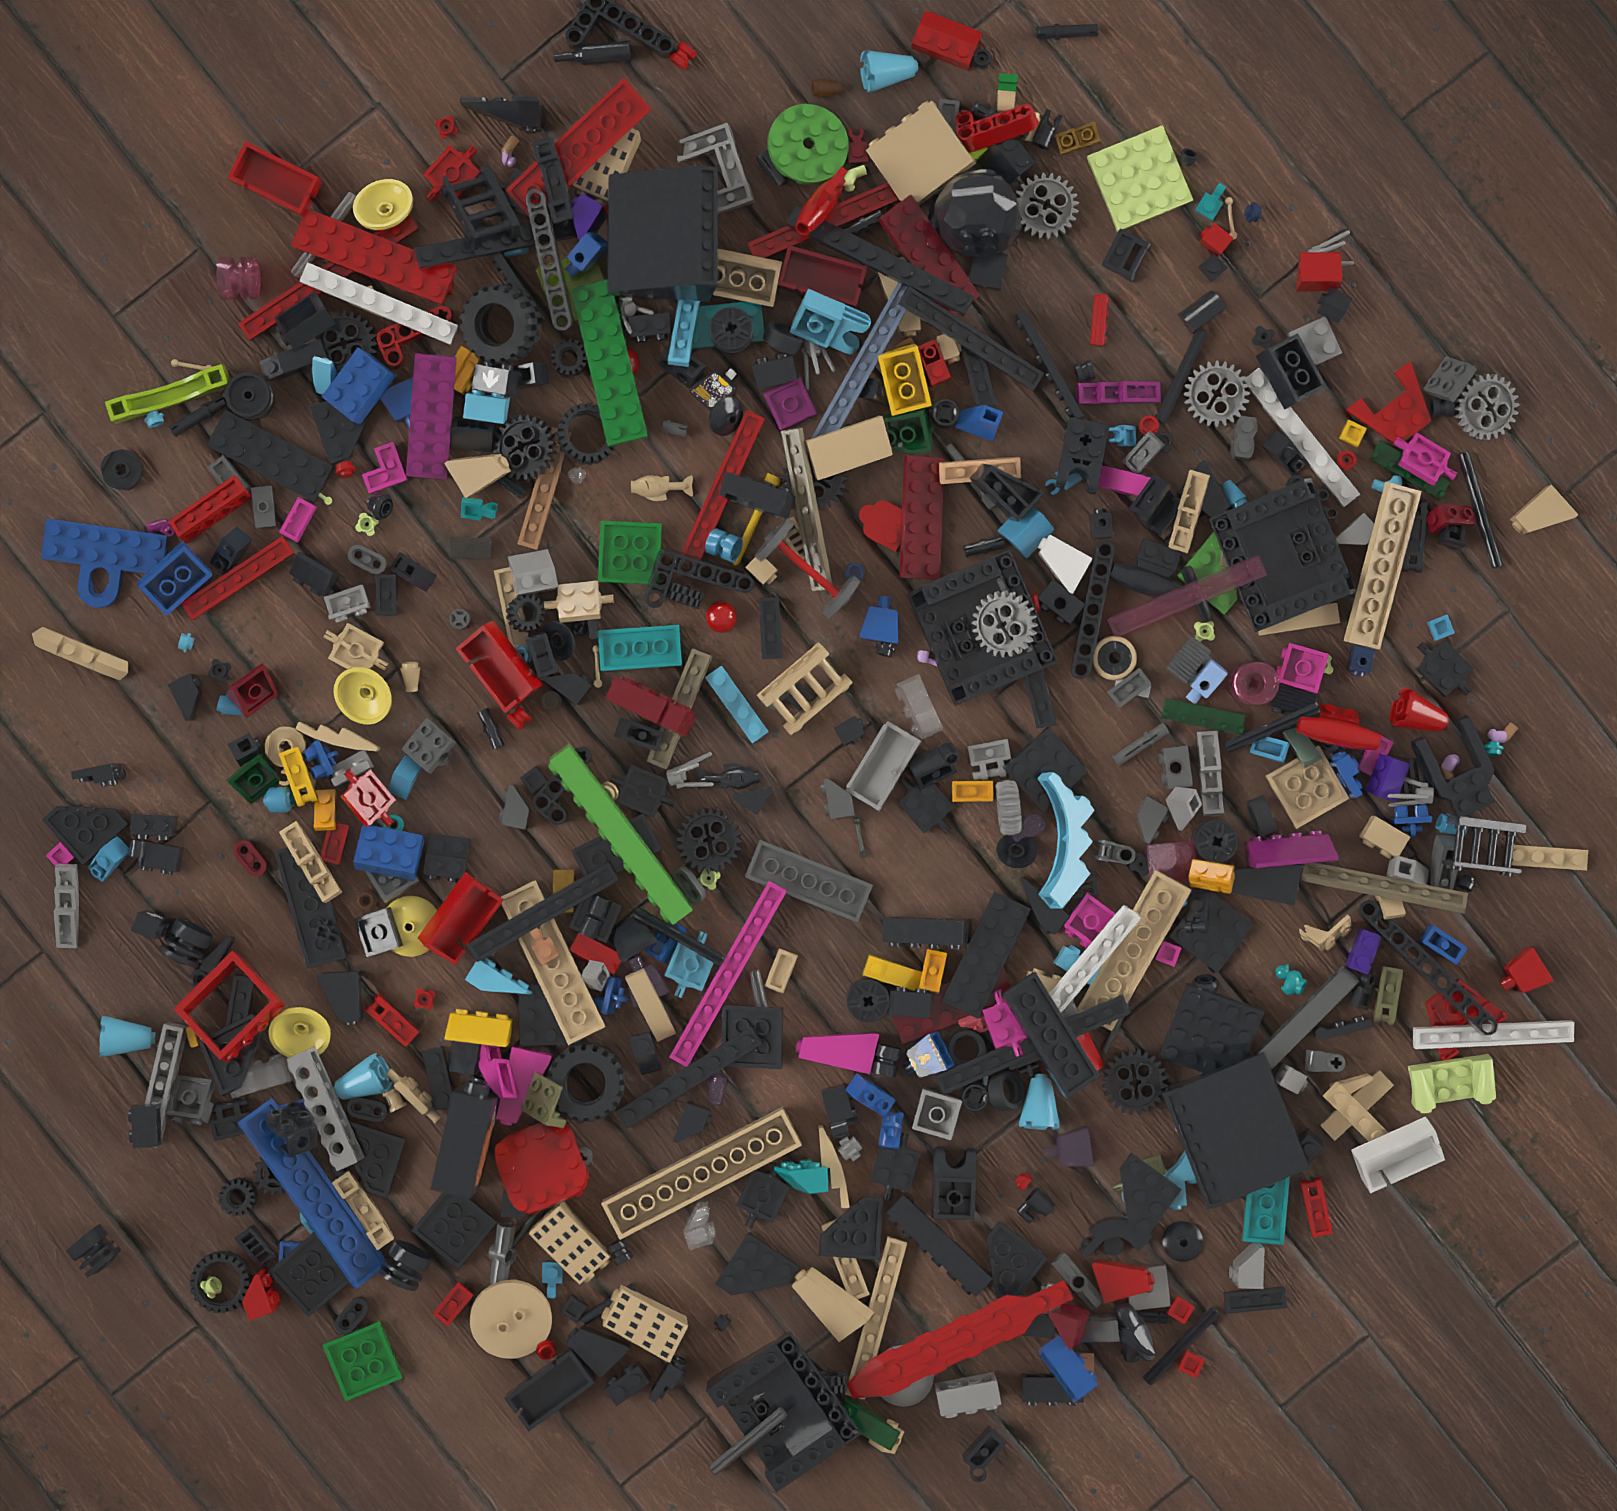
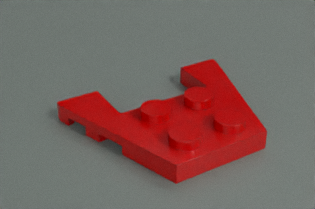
M1410 361L1394 373L1406 389L1404 393L1376 414L1372 413L1362 398L1346 409L1347 413L1358 418L1360 422L1374 429L1391 443H1394L1397 437L1406 441L1431 422Z
M1458 978L1455 980L1497 1023H1501L1509 1017ZM1455 991L1452 994V999L1459 1003L1462 1000V995ZM1438 993L1425 1001L1431 1026L1463 1025L1467 1022ZM1469 1006L1467 1014L1470 1017H1475L1477 1014L1476 1008ZM1456 1047L1438 1048L1441 1061L1450 1060L1459 1053Z

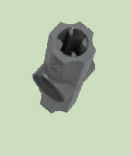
M500 1222L497 1225L495 1243L489 1250V1258L492 1260L490 1284L508 1280L510 1265L516 1258V1250L513 1248L515 1224Z
M1065 1252L1059 1254L1051 1262L1053 1267L1091 1310L1097 1308L1102 1303L1103 1298L1100 1292ZM1075 1277H1082L1083 1282L1080 1285L1076 1286L1073 1284Z

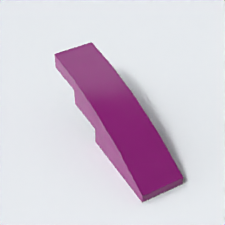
M1122 381L1076 384L1077 404L1161 402L1160 382Z

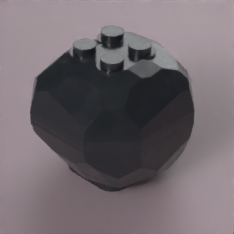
M990 169L960 172L947 184L935 203V215L943 242L951 250L967 257L992 255L1005 251L1012 245L1022 228L1015 193L1000 175H997L995 171Z

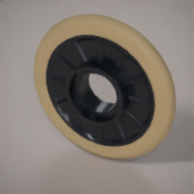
M1109 636L1099 641L1095 646L1092 663L1100 676L1108 680H1120L1127 677L1133 671L1137 660L1136 651L1127 639L1120 636ZM1116 652L1119 654L1120 661L1117 664H1112L1109 661L1110 653Z

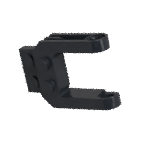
M1467 715L1456 719L1474 768H1469L1444 780L1427 741L1422 736L1411 741L1412 749L1429 786L1434 789L1433 795L1449 801L1455 816L1466 817L1495 802L1488 787L1494 768L1473 722Z

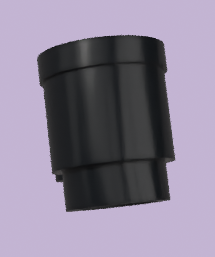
M1036 1187L1017 1209V1213L1030 1224L1034 1220V1217L1027 1212L1030 1207L1038 1214L1046 1217L1053 1210L1055 1204L1051 1202V1199L1041 1189Z

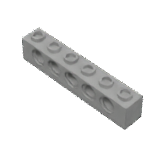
M172 1022L163 1024L145 1104L160 1103L162 1139L168 1115L165 1113L176 1076L178 1075L187 1036L185 1029L189 1027Z
M315 1046L286 1059L288 1069L296 1080V1087L302 1093L305 1100V1107L315 1119L317 1130L321 1135L322 1145L330 1155L329 1159L332 1166L338 1171L364 1159V1154ZM305 1068L309 1070L310 1076L306 1075ZM313 1086L317 1088L318 1095L314 1093ZM322 1105L326 1108V1110H327L326 1113H324V1112L322 1111V1109H321V1106H322ZM330 1124L335 1127V1132L330 1129ZM338 1142L343 1145V1151L339 1149Z

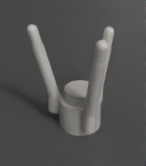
M1350 231L1341 233L1318 246H1314L1308 252H1328L1345 245L1346 242L1328 245L1349 235ZM1341 261L1342 266L1353 265L1354 262Z
M620 297L617 305L619 313H621L620 319H622L629 334L632 333L626 317L633 316L636 311L654 314L652 310L635 305L631 297Z
M804 340V348H802L804 355L805 388L808 390V356L812 357L817 375L820 374L816 356L821 354L820 351L832 372H835L836 369L825 347Z
M708 752L683 765L667 770L669 784L671 786L676 785L677 789L682 787L713 786L712 782H683L687 779L685 772L698 767L699 763L697 762L711 756L712 753Z
M1405 777V782L1420 787L1416 788L1415 794H1388V798L1415 799L1389 803V807L1426 805V803L1432 804L1434 789L1428 787V783Z

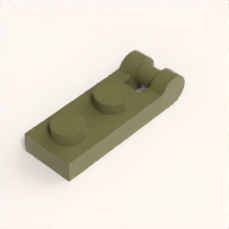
M1382 966L1375 1010L1372 1016L1373 1022L1379 1023L1382 1021L1388 1025H1394L1403 969ZM1389 1008L1388 1014L1382 1013V1009Z

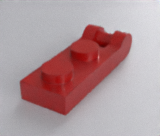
M377 994L372 1004H368L364 1008L365 1011L400 1043L407 1047L420 1031L388 1003L382 995ZM380 1006L385 1009L381 1014L377 1012Z
M1313 1178V1181L1308 1182L1306 1180L1300 1181L1311 1236L1315 1238L1333 1234L1321 1178ZM1316 1188L1317 1194L1310 1195L1309 1190Z

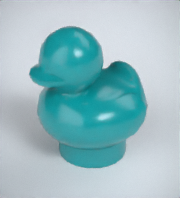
M1289 964L1278 966L1275 970L1276 976L1280 979L1286 978L1284 986H1281V990L1287 995L1295 993L1301 995L1306 987L1307 980L1302 979L1299 971H1289Z

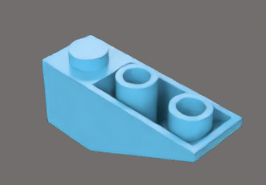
M487 958L475 962L465 979L482 991L530 995L533 993L528 989V984L521 980L515 981L511 978L512 974L504 969L500 971L495 967L496 963Z

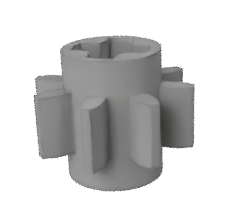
M845 1136L839 1141L841 1146L837 1149L845 1160L851 1158L854 1161L861 1156L859 1151L863 1148L854 1136L850 1139L848 1136Z

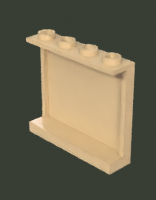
M933 101L922 103L918 107L919 111L913 115L910 113L901 120L903 123L897 127L892 126L889 128L883 138L873 140L866 150L900 201L908 195H912L918 205H921L944 188L957 174L967 171L976 164Z

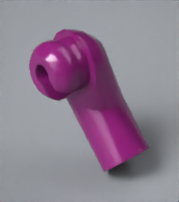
M165 519L146 523L149 533L160 531L168 537L176 534Z

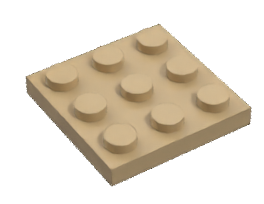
M1316 746V749L1322 756V759L1304 768L1299 759L1295 758L1265 775L1295 829L1349 799L1320 746Z

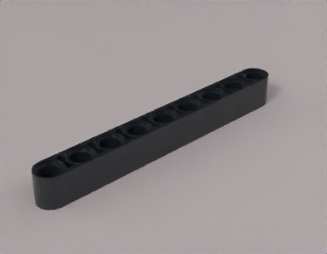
M1366 900L1359 905L1358 915L1378 935L1382 936V939L1479 1034L1488 1036L1493 1035L1497 1031L1498 1024L1496 1020L1392 918L1385 919L1388 923L1386 930L1378 927L1379 919H1384L1382 908L1371 900ZM1364 905H1370L1373 908L1372 915L1364 914ZM1395 933L1402 936L1401 944L1393 942L1392 937ZM1409 948H1414L1417 951L1415 959H1411L1408 956L1407 951ZM1425 962L1430 963L1432 966V971L1429 974L1425 973L1422 969V965ZM1439 977H1444L1447 980L1445 988L1438 986L1437 980ZM1455 991L1462 995V1000L1459 1003L1452 999V994ZM1469 1006H1473L1477 1010L1474 1018L1467 1014ZM1484 1021H1489L1492 1025V1029L1489 1032L1484 1031L1482 1028Z

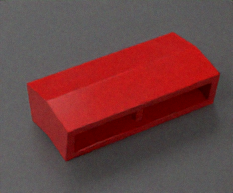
M578 933L569 950L571 955L586 963H589L590 960L604 963L612 977L621 963L615 949L581 933Z

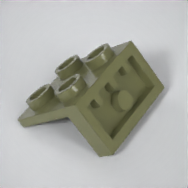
M534 1073L521 1110L545 1125L564 1128L566 1120L559 1116V1112L555 1111L562 1086L539 1073Z

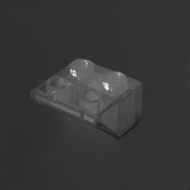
M702 1198L697 1200L683 1230L689 1251L712 1244L716 1236L715 1233H717L714 1222H709L708 1219L710 1217L709 1206L707 1202L703 1203Z

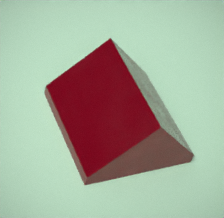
M260 664L231 685L227 692L228 697L246 718L279 695L264 664Z
M1064 1303L1048 1313L1069 1350L1073 1349L1084 1337L1089 1311Z

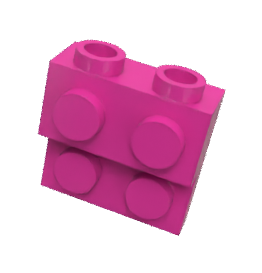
M1289 643L1288 647L1283 648L1281 658L1284 659L1282 667L1278 666L1275 678H1278L1279 683L1317 694L1329 654Z
M1086 893L1076 908L1070 913V917L1062 925L1065 929L1063 932L1072 939L1077 937L1081 940L1080 945L1087 949L1116 913Z

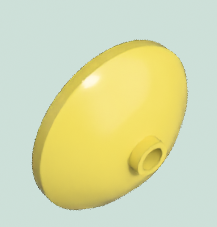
M393 179L379 180L367 185L358 193L353 203V213L357 221L368 229H388L398 225L409 215L413 206V196L408 186L403 182Z
M352 667L342 672L336 679L334 685L335 701L339 709L349 719L360 724H375L389 713L392 704L390 689L385 680L373 670L365 667Z
M404 896L396 899L387 908L391 907L403 946L392 950L397 954L408 957L419 956L428 952L429 949L417 937L431 920L437 909L431 902L418 896ZM407 923L412 924L413 928L411 931L406 929Z
M302 1007L288 1008L279 1012L280 1014L272 1019L269 1027V1039L273 1047L286 1057L290 1058L314 1046L320 1055L329 1045L331 1037L330 1027L320 1014L311 1009Z

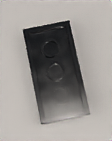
M644 813L629 821L653 854L662 850ZM598 836L571 850L584 876L607 862L610 863L615 873L625 869L623 858L621 856L616 857L611 850V842L609 840L604 841L601 836Z

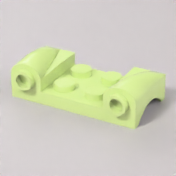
M1489 1054L1408 1066L1412 1086L1411 1102L1420 1113H1430L1432 1109L1436 1108V1103L1475 1098L1481 1104H1490L1492 1100L1496 1099L1493 1059Z

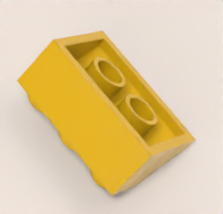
M916 344L895 348L878 355L892 416L932 406Z
M456 1009V1012L450 1013L445 1040L506 1047L510 1043L513 1019L508 1018L506 1014H496V1017L488 1016V1012L476 1011V1014H469L466 1009Z

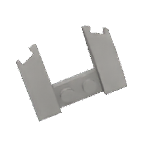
M728 123L680 140L679 143L685 145L683 156L677 157L679 163L716 152L727 188L718 191V214L755 203L736 148L731 127Z

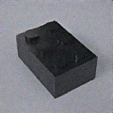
M1298 333L1256 355L1284 410L1327 387Z

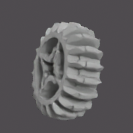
M1005 780L998 782L996 785V802L1000 832L1003 835H1015L1020 833L1022 828L1018 786L1015 781Z

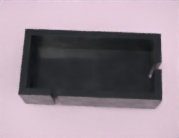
M569 1347L556 1360L553 1359L509 1391L504 1399L514 1413H517L521 1406L522 1410L519 1412L518 1418L529 1432L592 1386L596 1381V1377L586 1363Z

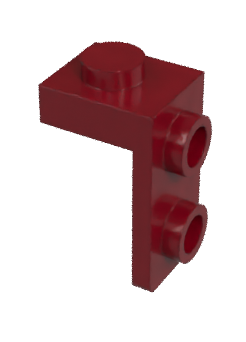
M1440 504L1430 511L1426 517L1431 534L1439 533L1449 524L1466 526L1476 524L1470 506Z

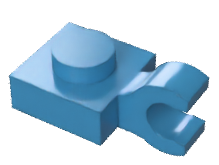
M542 1262V1283H548L547 1298H555L557 1283H563V1268L557 1262Z

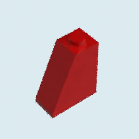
M1097 1259L1092 1263L1104 1303L1149 1292L1154 1287L1155 1279L1153 1273L1149 1272L1148 1267Z

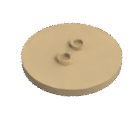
M504 1280L488 1286L475 1299L470 1313V1328L474 1339L486 1352L500 1358L513 1359L531 1354L536 1350L540 1342L547 1339L552 1325V1312L547 1298L538 1288L520 1280Z

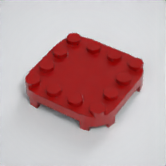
M540 1122L507 1136L495 1146L496 1164L509 1200L522 1213L530 1215L539 1214V1211L574 1196L578 1197L583 1194L588 1179H590L589 1171L583 1161L574 1132L566 1123L564 1128L548 1126Z

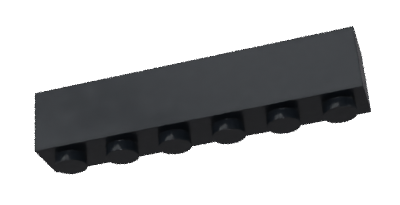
M903 1192L886 1209L887 1219L895 1226L898 1223L903 1228L902 1233L908 1239L913 1237L918 1242L916 1246L923 1253L928 1251L933 1256L931 1260L938 1267L944 1266L948 1270L946 1274L953 1281H956V1279L963 1284L961 1288L968 1295L972 1293L976 1297L992 1280V1276Z

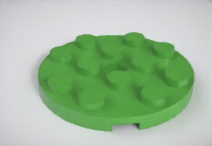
M799 104L784 110L775 119L768 134L767 146L772 163L783 176H787L799 184L816 185L824 183L833 177L839 168L844 165L848 155L849 142L843 124L832 112L813 104ZM805 139L810 140L814 143L813 148H805L803 141Z

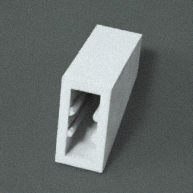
M1051 535L1047 539L1043 537L1037 547L1041 549L1038 553L1062 587L1073 594L1092 558Z

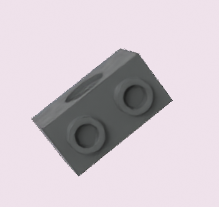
M1188 746L1161 749V753H1158L1159 764L1163 765L1164 773H1161L1162 785H1166V789L1193 786ZM1173 762H1177L1180 766L1179 771L1175 774L1170 771V765Z

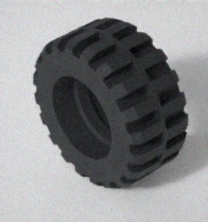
M490 285L478 289L477 293L469 296L471 301H466L463 305L465 312L460 314L463 324L459 326L460 331L464 332V336H462L463 342H468L467 348L470 352H476L475 357L480 360L485 359L487 363L502 364L523 359L528 355L527 352L533 351L535 348L533 343L539 341L540 335L537 333L538 330H542V324H538V318H541L540 312L535 310L537 304L535 301H529L530 295L527 292H521V289L516 286ZM496 305L505 306L514 319L513 334L504 344L495 341L487 327L488 315Z
M589 1042L579 1045L575 1044L561 1052L550 1066L547 1078L562 1086L556 1104L557 1111L560 1114L566 1115L567 1119H575L581 1123L585 1121L595 1122L600 1118H605L619 1104L624 1094L626 1077L618 1057L614 1056L608 1048H603L600 1044L596 1043L589 1044ZM584 1063L592 1064L602 1071L605 1077V1088L597 1099L580 1101L570 1093L567 1086V1078L570 1071L577 1065Z

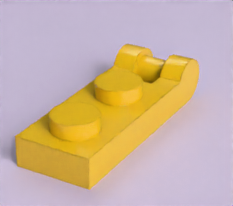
M298 746L279 753L298 807L305 805L309 801H317L318 796L300 747ZM306 788L308 793L302 795L300 789Z

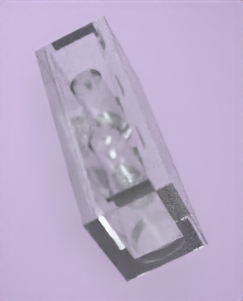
M919 674L896 684L897 688L894 691L898 700L903 699L905 707H903V711L907 719H912L914 725L911 726L915 737L919 736L920 739H924L944 730Z
M281 1054L269 1057L270 1061L262 1063L261 1060L252 1062L242 1088L230 1093L232 1099L292 1081L294 1076L288 1069V1062L286 1060L288 1057H281Z

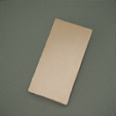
M779 948L765 987L784 993L798 955Z

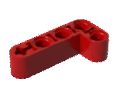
M1023 104L978 121L974 120L970 111H962L955 117L957 136L967 152H974L1031 132L1039 125L1033 108L1029 104Z
M438 306L426 311L439 318L442 317L441 313L444 312L446 320L453 323V313L446 306ZM399 323L384 328L377 334V342L386 363L395 369L401 368L405 364V356L401 346L426 336L411 329V333L404 337L401 335V331L406 326ZM385 335L392 336V341L389 344H383L382 342ZM399 354V361L391 363V355Z

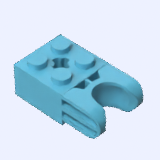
M808 289L794 317L789 333L825 348L830 346L846 354H854L859 348V340L857 336L849 331L859 333L867 331L871 324V319L867 314Z

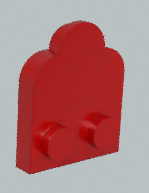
M884 500L878 501L874 506H863L859 512V518L864 524L863 532L865 536L896 552L901 543L902 509Z

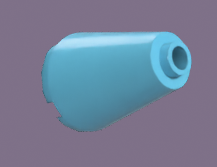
M869 50L863 51L861 54L860 62H864V67L860 68L863 87L868 89L867 92H873L912 78L918 72L917 60H914L912 56Z
M102 1016L100 1057L149 1049L151 1044H155L156 1032H151L152 1028Z
M374 1053L335 1081L333 1088L337 1097L345 1100L390 1091L393 1081L389 1082V1078L386 1075L390 1069L383 1057H376L377 1053Z
M1035 1074V1078L1030 1080L1019 1120V1127L1024 1126L1026 1129L1046 1130L1047 1127H1052V1130H1057L1060 1124L1052 1080L1047 1078L1046 1074Z

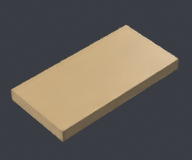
M881 415L805 440L816 480L893 455Z

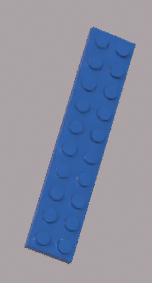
M271 1098L237 1123L354 1289H357L378 1273L381 1266H385L383 1263L385 1258L380 1250L375 1248L363 1226L344 1199H342L310 1151H305L290 1158L281 1150L280 1146L286 1144L285 1138L277 1136L266 1125V1117L269 1115V1112L273 1109H279Z

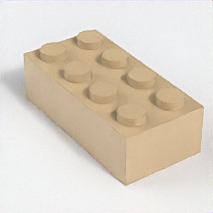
M718 249V286L713 295L773 307L776 300L782 262Z

